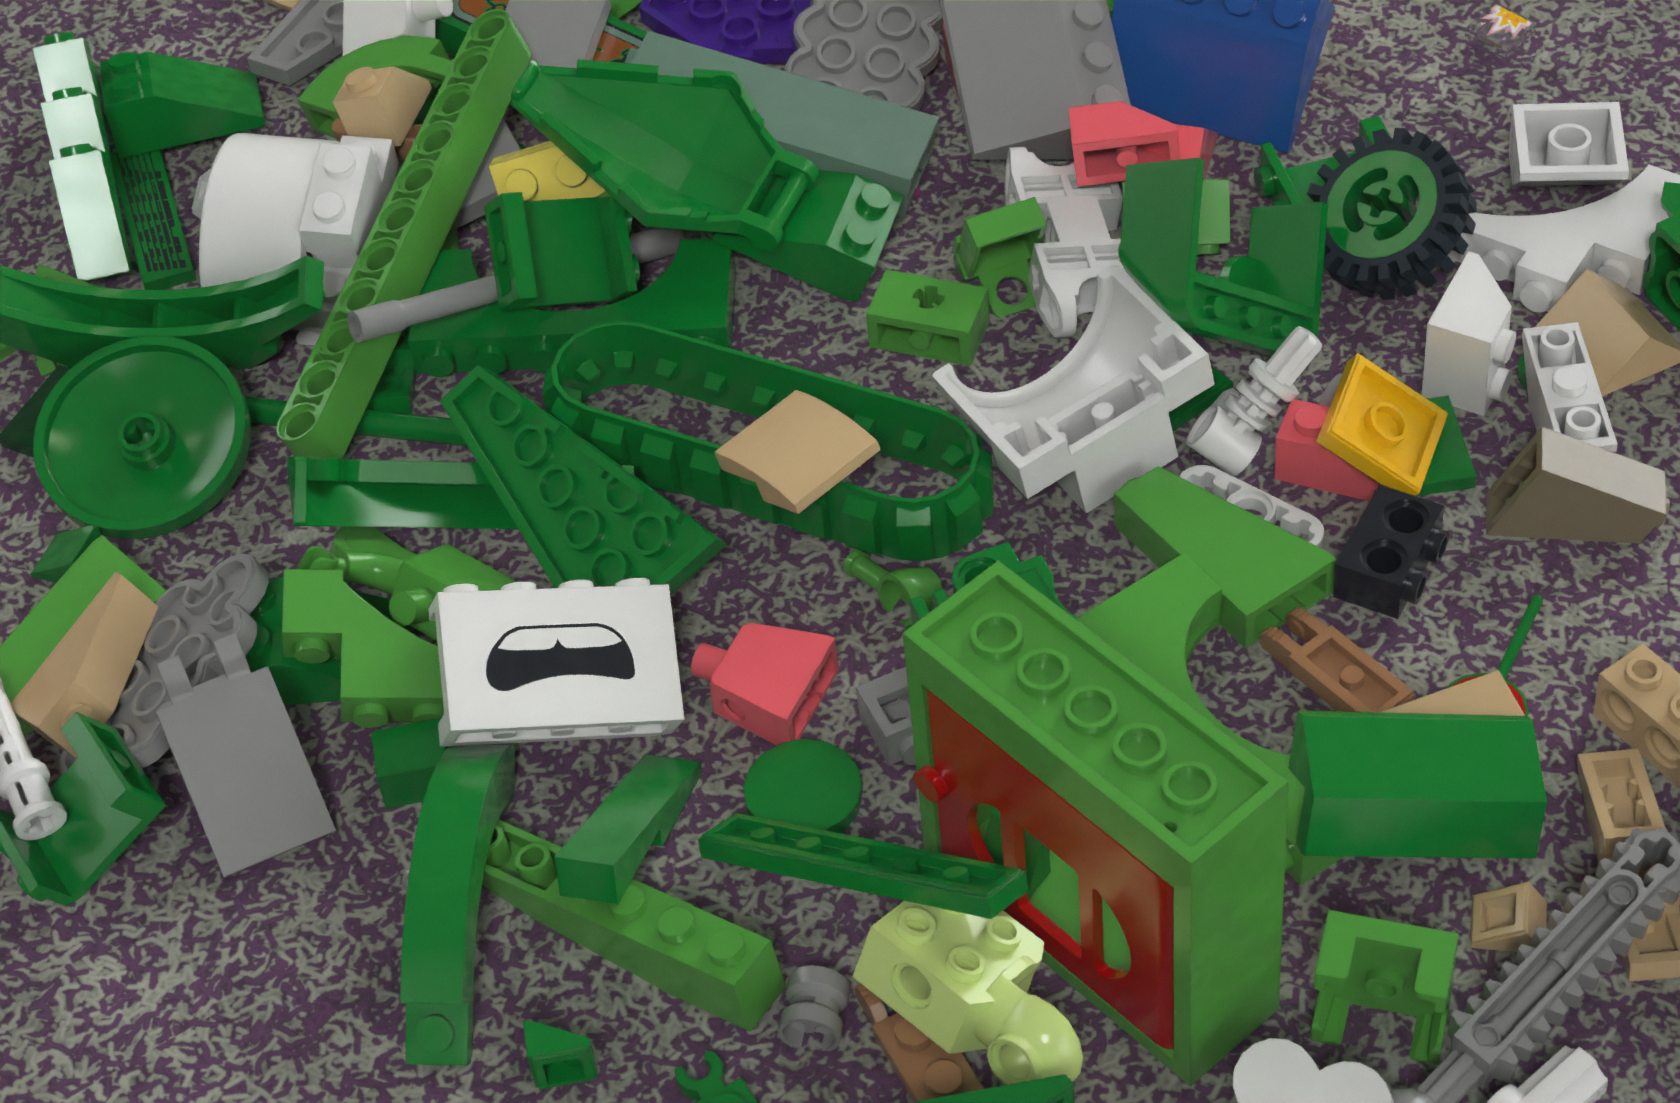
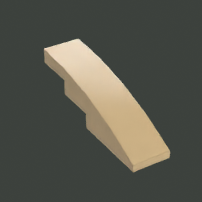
M1639 748L1577 755V766L1586 814L1598 864L1603 858L1613 861L1612 855L1615 845L1619 841L1624 843L1630 837L1632 830L1636 828L1641 831L1659 830L1661 827L1666 829ZM1640 868L1638 876L1642 881H1644L1645 875L1650 869L1644 870ZM1680 893L1674 905L1663 902L1665 908L1658 922L1647 919L1649 925L1642 939L1631 936L1633 942L1630 951L1626 956H1622L1629 982L1680 977Z

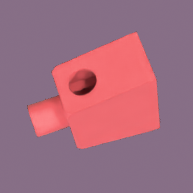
M751 622L741 627L728 650L707 643H701L696 649L691 663V673L693 676L710 681L709 686L715 714L775 745L799 740L839 671L835 637Z

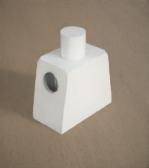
M343 0V56L370 43L389 38L404 36L435 38V19L451 15L453 0Z

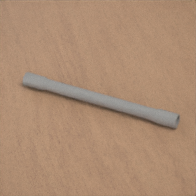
M655 227L634 233L629 237L632 254L636 255L639 263L650 262L676 254L679 240L684 239L681 229ZM495 276L483 277L400 301L390 300L350 311L347 316L350 334L357 343L400 332L411 325L497 302Z

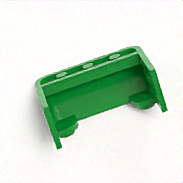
M1190 158L1127 165L1121 241L1118 248L1119 260L1126 273L1184 331L1269 356L1276 352L1290 333L1298 326L1308 329L1318 338L1328 213L1327 203L1312 202L1252 208L1248 256L1229 258L1225 262L1219 278L1196 271L1204 160Z

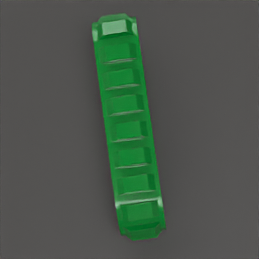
M620 320L595 324L574 334L558 349L552 366L545 372L542 395L546 411L619 465H633L634 476L648 486L675 494L680 493L695 498V500L724 509L736 510L747 516L773 524L792 527L796 531L823 539L838 541L846 546L875 555L880 554L894 559L916 562L943 558L955 551H959L983 533L982 521L994 512L992 454L983 449L982 437L972 430L961 418L937 407L647 324ZM637 384L652 386L760 418L795 390H798L827 403L861 426L878 441L881 449L878 453L944 472L957 478L958 482L936 495L905 498L890 496L840 481L797 514L763 501L755 482L723 471L714 453L722 445L587 406L583 402L589 396L607 387Z

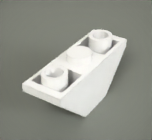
M1578 322L1524 328L1522 341L1528 401L1536 431L1538 432L1541 427H1545L1605 450L1616 452L1617 441Z

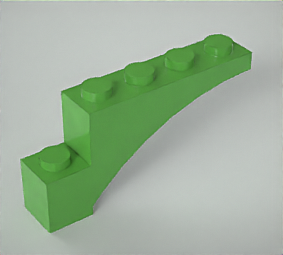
M284 569L283 658H296L304 663H321L329 658H341V722H353L360 727L376 728L384 726L388 722L417 723L443 717L444 707L438 646L417 637L386 618L343 581V570Z

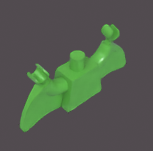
M341 527L334 535L330 552L318 546H311L306 550L297 569L343 570V581L366 585L392 595L389 602V611L392 619L399 625H410L436 641V622L429 621L428 608L437 592H443L444 588L455 584H474L478 586L479 591L501 590L502 586L517 582L449 544L441 545L417 555L392 541L376 527Z

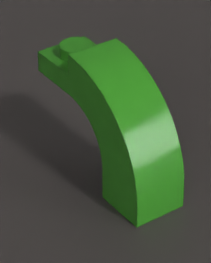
M404 36L380 40L360 47L336 60L311 82L297 101L312 130L336 138L331 125L332 122L337 118L340 119L332 102L349 73L362 67L380 69L394 66L428 79L432 89L426 100L435 99L454 59L449 60L439 39L422 36Z

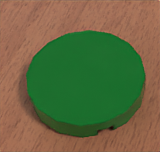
M811 739L784 742L762 753L749 768L743 786L748 815L836 833L845 831L856 818L860 810L863 794L859 768L847 752L828 742Z

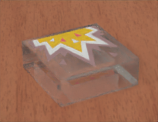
M1495 2L1465 28V39L1506 60L1535 35L1537 23Z

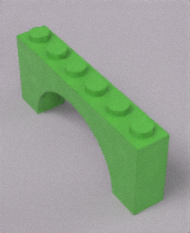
M1183 553L1077 617V619L1087 629L1288 781L1285 871L1299 885H1302L1345 856H1304L1296 847L1305 787L1288 768L1290 755L1263 748L1235 734L1212 715L1197 695L1187 672V664L1199 642L1211 630L1220 625L1222 588L1187 553Z

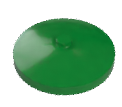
M168 336L128 338L104 346L80 360L63 375L51 390L42 406L35 426L33 439L35 467L48 495L57 507L81 527L97 526L101 535L111 538L145 539L157 537L181 529L196 521L210 511L227 494L238 478L247 458L251 438V418L245 396L234 376L208 350L195 343Z

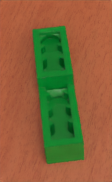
M645 754L554 857L560 896L619 904L650 845H664L702 772L701 762Z

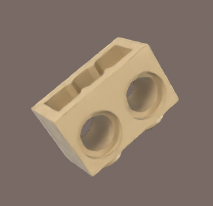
M1642 644L1599 673L1593 715L1633 749L1639 748L1642 757L1680 788V674L1645 644Z

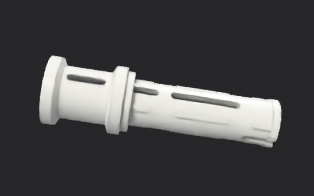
M0 677V796L7 799L15 815L13 829L18 838L36 840L53 834L60 829L67 820V813L64 806L53 798L48 786L50 773L47 766L32 756Z

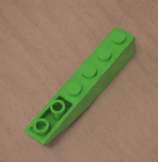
M498 819L488 850L482 885L536 921L670 995L750 1032L785 989L786 984L770 939L634 879L631 880L619 904L560 896L554 857L562 847Z

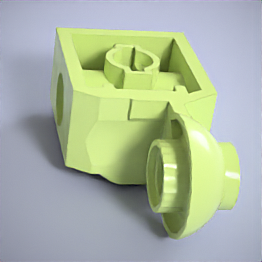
M903 901L870 927L852 977L947 1053L987 1049L989 1065L996 1077L1005 1085L1066 1074L1073 1082L1081 1073L1083 1062L1082 1049L1079 1038L1070 1022L1052 1004L1038 996L1027 994L1033 975L1042 960L1044 942L1005 911H1001L992 919Z

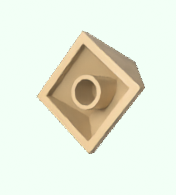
M1588 269L1579 276L1535 326L1541 327L1578 322L1602 396L1680 363V344L1627 287L1623 288L1620 284Z

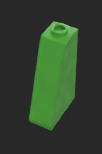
M1159 466L1139 478L1127 481L1120 490L1114 493V526L1155 565L1160 568L1181 554L1187 553L1222 588L1220 625L1245 649L1259 641L1260 633L1267 628L1273 626L1278 629L1286 624V615L1293 609L1303 607L1306 611L1331 595L1334 591L1336 558L1329 552Z
M101 535L94 540L0 646V677L10 704L115 571L124 576L154 603L157 602L166 590L106 537ZM16 716L25 737L33 729Z

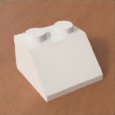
M1619 102L1512 104L1509 140L1512 187L1620 184L1628 180L1629 166Z
M1468 251L1427 323L1422 396L1434 398L1449 395L1452 406L1484 416L1492 400L1502 402L1509 389L1512 370L1506 369L1505 364L1512 354L1516 341V331L1509 330L1512 306L1479 254Z

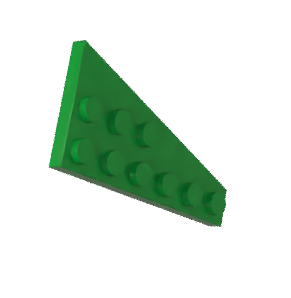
M477 365L439 400L554 588H558L560 584L572 580H589L593 582L594 587L615 586L617 582L629 578H646L650 580V585L669 584L671 595L727 545L721 538L492 371Z

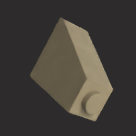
M1541 427L1488 490L1486 535L1640 544L1652 529H1658L1662 526L1668 515L1670 500L1666 497L1665 471Z

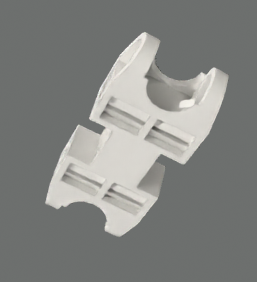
M1024 146L1009 147L1005 166V206L1035 197L1047 224L1042 243H1034L1028 273V282L1037 311L1053 337H1073L1077 327V316L1087 312H1094L1098 294V273L1112 265H1116L1134 281L1126 273L1119 260L1118 248L1121 239H1111L1109 234L1110 230L1117 229L1123 202L1118 182L1078 187L1074 162L1065 166H1052L1043 163L1035 156L1034 152H1028Z

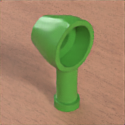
M860 549L852 551L844 561V572L852 578L857 577L876 590L882 607L889 613L900 598L911 607L910 599L922 596L930 611L933 608L932 592L942 589L940 579L929 567L900 568L888 572L870 560L869 555ZM912 614L910 618L900 620L899 622L905 627L911 625Z

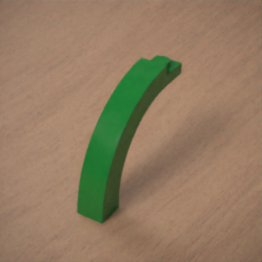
M515 743L449 746L437 762L430 778L413 845L403 925L400 1004H406L405 1064H471L473 1053L474 958L479 901L485 863L494 829L502 811L514 799Z

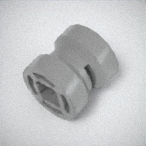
M810 965L793 970L789 976L786 988V998L790 1005L784 1008L781 1013L778 1026V1035L781 1040L792 1048H801L804 1032H819L824 1034L821 1051L836 1049L840 1044L843 1030V1022L839 1017V1013L843 1012L848 1005L850 994L849 981L837 971L822 966Z

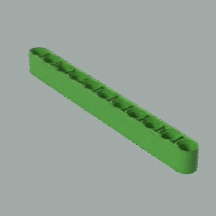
M493 9L481 14L469 27L276 426L277 436L294 457L342 459L402 333L400 331L357 343L352 338L348 328V313L390 300L400 301L420 295L511 101L512 90L529 63L531 57L530 47L508 12L503 9Z

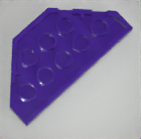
M643 0L639 4L641 23L658 34L759 64L787 63L790 56L798 50L794 42V22L798 15L810 7L811 4L810 0Z

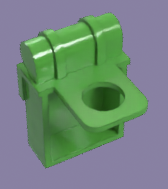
M1035 197L965 219L961 235L955 236L953 242V261L961 280L965 281L977 277L981 287L988 288L989 306L992 313L998 318L1036 306L1028 282L1030 267L1028 260H1031L1034 243H1041L1047 224ZM1006 278L1020 280L1027 290L1025 300L1017 305H1009L1001 301L996 291L1000 281Z

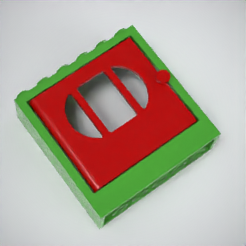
M996 561L903 632L916 772L913 774V779L919 792L924 850L995 864L984 844L989 818L995 809H998L1000 812L1004 866L1026 871L1024 829L1049 849L1050 874L1029 899L1027 892L1003 911L1044 942L1042 962L1191 1087L1279 1009L1288 781L1000 561Z

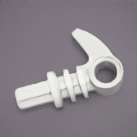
M1298 326L1290 333L1267 363L1255 358L1249 365L1248 371L1253 380L1249 382L1242 378L1236 385L1238 391L1231 388L1222 392L1215 402L1196 420L1187 436L1186 444L1225 473L1233 477L1241 473L1252 461L1261 445L1262 437L1254 430L1257 429L1264 432L1270 425L1265 416L1270 414L1276 418L1281 412L1282 407L1277 403L1280 398L1285 402H1293L1298 396L1299 392L1293 383L1321 350L1322 343L1308 329Z

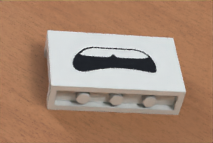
M629 578L617 582L615 586L594 587L593 582L589 580H572L560 584L558 588L536 589V584L532 582H514L502 586L501 590L479 591L478 586L474 584H455L444 588L443 592H437L428 608L429 621L436 622L444 715L438 723L440 747L648 737L672 734L685 720L669 584L650 585V580L646 578Z

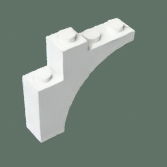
M1648 164L1640 175L1617 192L1582 207L1562 212L1529 216L1469 213L1476 223L1474 233H1461V236L1469 246L1463 255L1451 250L1448 256L1453 262L1462 263L1468 251L1479 254L1496 281L1506 279L1514 282L1513 299L1522 302L1526 308L1533 312H1549L1586 269L1620 284L1623 288L1627 287L1632 293L1640 295L1644 289V274L1650 268V235L1655 232L1656 223L1669 218L1667 212L1661 207L1664 182L1680 184V175Z

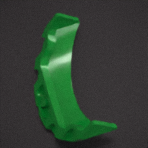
M287 457L293 526L519 530L478 462ZM621 465L634 475L633 465Z

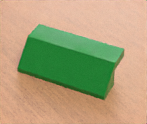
M1337 711L1297 712L1288 768L1305 787L1296 847L1304 856L1536 859L1547 799L1534 724L1530 717Z

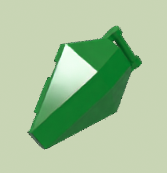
M577 59V68L542 66L537 61L532 60L516 82L511 93L510 105L646 227L740 234L749 238L756 248L766 252H773L784 236L782 228L803 192L811 190L819 177V170L812 161L782 149L764 126L763 117L755 109L754 102L735 72L693 69V77L658 75V66ZM776 174L784 177L786 182L765 216L757 214L770 191Z

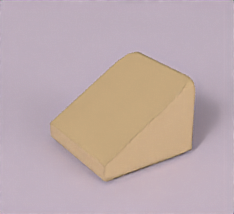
M1530 882L1472 895L1470 947L1517 952L1522 944L1533 947L1531 942L1534 931L1538 927L1546 929L1547 902Z

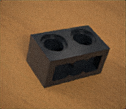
M1379 484L1335 563L1333 597L1399 619L1407 602L1416 605L1420 601L1428 578V572L1424 571L1429 562L1439 564L1448 544L1449 531L1442 529L1444 505Z

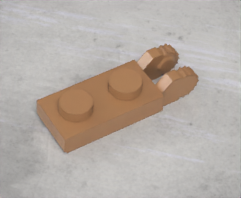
M1303 607L1293 609L1285 618L1288 629L1295 636L1306 642L1303 646H1300L1287 634H1283L1281 629L1279 630L1277 627L1271 626L1260 633L1259 643L1262 645V648L1338 712H1382L1413 701L1416 698V694H1414L1411 688L1332 625L1327 627L1314 615H1310L1307 610L1305 611Z
M861 983L854 986L857 1000L872 1023L873 1036L914 1103L984 1089L962 1052L947 1053L898 1013L888 1017L880 998Z

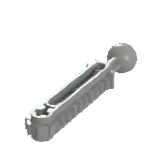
M1662 827L1659 830L1645 831L1636 828L1631 831L1630 837L1624 843L1619 841L1613 851V861L1603 858L1599 862L1596 872L1597 878L1587 875L1583 879L1580 889L1581 895L1571 892L1567 896L1564 905L1566 913L1554 910L1551 913L1548 922L1550 930L1538 927L1534 931L1531 943L1533 947L1522 944L1518 948L1515 958L1518 965L1505 962L1501 966L1499 979L1502 983L1488 979L1482 994L1485 1000L1471 995L1467 999L1464 1012L1455 1009L1451 1013L1447 1034L1452 1040L1449 1055L1416 1090L1392 1089L1390 1092L1394 1103H1459L1475 1084L1483 1090L1494 1078L1510 1084L1516 1073L1518 1059L1528 1062L1532 1057L1535 1046L1531 1040L1544 1044L1548 1040L1551 1031L1548 1023L1561 1026L1565 1021L1568 1011L1565 1005L1577 1009L1581 1005L1584 995L1582 988L1590 991L1596 989L1601 976L1598 970L1609 974L1613 970L1617 959L1614 953L1626 956L1633 942L1631 936L1642 939L1649 925L1647 919L1658 922L1665 908L1663 902L1674 905L1680 893V842L1668 834L1667 829ZM1640 868L1644 870L1650 869L1646 873L1644 881L1638 876Z

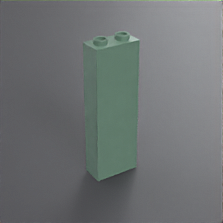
M651 31L647 32L638 49H630L625 63L656 65L658 66V75L693 77V69L735 72L754 102L755 109L763 117L764 126L782 149L812 161L818 170L856 173L903 194V200L896 214V217L902 219L906 215L932 156L939 117Z

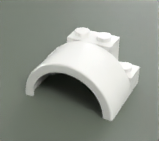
M235 133L228 137L214 159L204 195L199 236L201 287L246 280L280 269L306 256V252L311 253L313 258L324 262L323 285L326 294L322 310L289 330H300L309 326L323 329L395 182L399 161L392 139L342 135L339 142L248 133Z
M1112 265L1097 274L1098 294L1095 309L1080 340L1063 360L1040 378L1016 389L990 393L977 391L964 385L957 378L950 363L933 373L936 386L942 395L989 444L993 450L997 467L1027 499L1057 482L1086 514L1113 498L1114 493L1120 490L1127 481L1139 478L1157 466L1163 467L1178 458L1169 412L1215 384L1209 354L1116 265Z

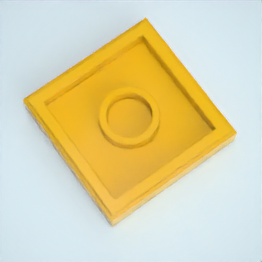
M1357 353L1346 363L1316 442L1381 485L1417 496L1422 488L1448 412Z

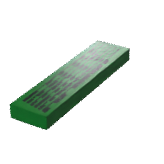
M156 150L120 159L117 151L110 153L115 179L145 290H163L196 281L161 151Z

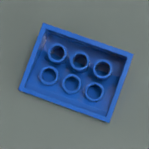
M1114 0L1111 22L1130 104L1171 123L1206 128L1217 132L1220 136L1258 146L1271 142L1275 150L1289 153L1294 143L1335 6L1329 0Z

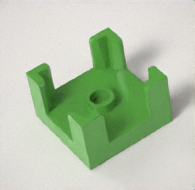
M1328 910L1314 974V989L1320 991L1312 1023L1311 1041L1341 1045L1349 1005L1365 1006L1417 1016L1409 1058L1415 1061L1439 1065L1451 1004L1459 933Z

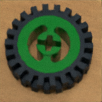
M1395 128L1392 139L1384 129L1373 131L1374 144L1369 145L1362 135L1351 140L1357 152L1351 157L1342 148L1333 153L1332 156L1339 162L1340 166L1334 171L1323 164L1317 174L1325 182V185L1319 186L1311 183L1307 194L1314 202L1328 204L1324 267L1350 290L1355 288L1361 295L1372 299L1376 291L1383 300L1395 299V288H1399L1406 297L1416 294L1417 290L1414 281L1421 279L1428 288L1437 283L1438 280L1431 271L1438 265L1447 274L1456 264L1448 254L1453 250L1463 255L1469 246L1461 236V233H1474L1476 223L1469 213L1477 212V202L1470 194L1474 192V189L1469 179L1465 176V172L1437 140L1432 142L1426 134L1416 131L1412 137L1406 128ZM1419 197V205L1417 209L1414 203L1415 200ZM1370 203L1378 209L1379 215L1369 206ZM1399 212L1410 222L1408 225L1398 215ZM1361 220H1363V221H1364V226H1363V228L1360 230Z

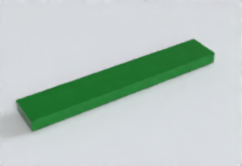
M735 813L698 838L701 858L988 919H992L1029 891L1026 871L1018 868Z

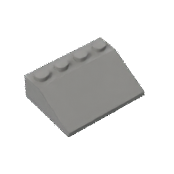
M939 0L972 160L1006 159L1009 147L1023 146L1026 147L1028 152H1034L1038 159H1074L1070 129V107L1117 101L1131 105L1107 0Z

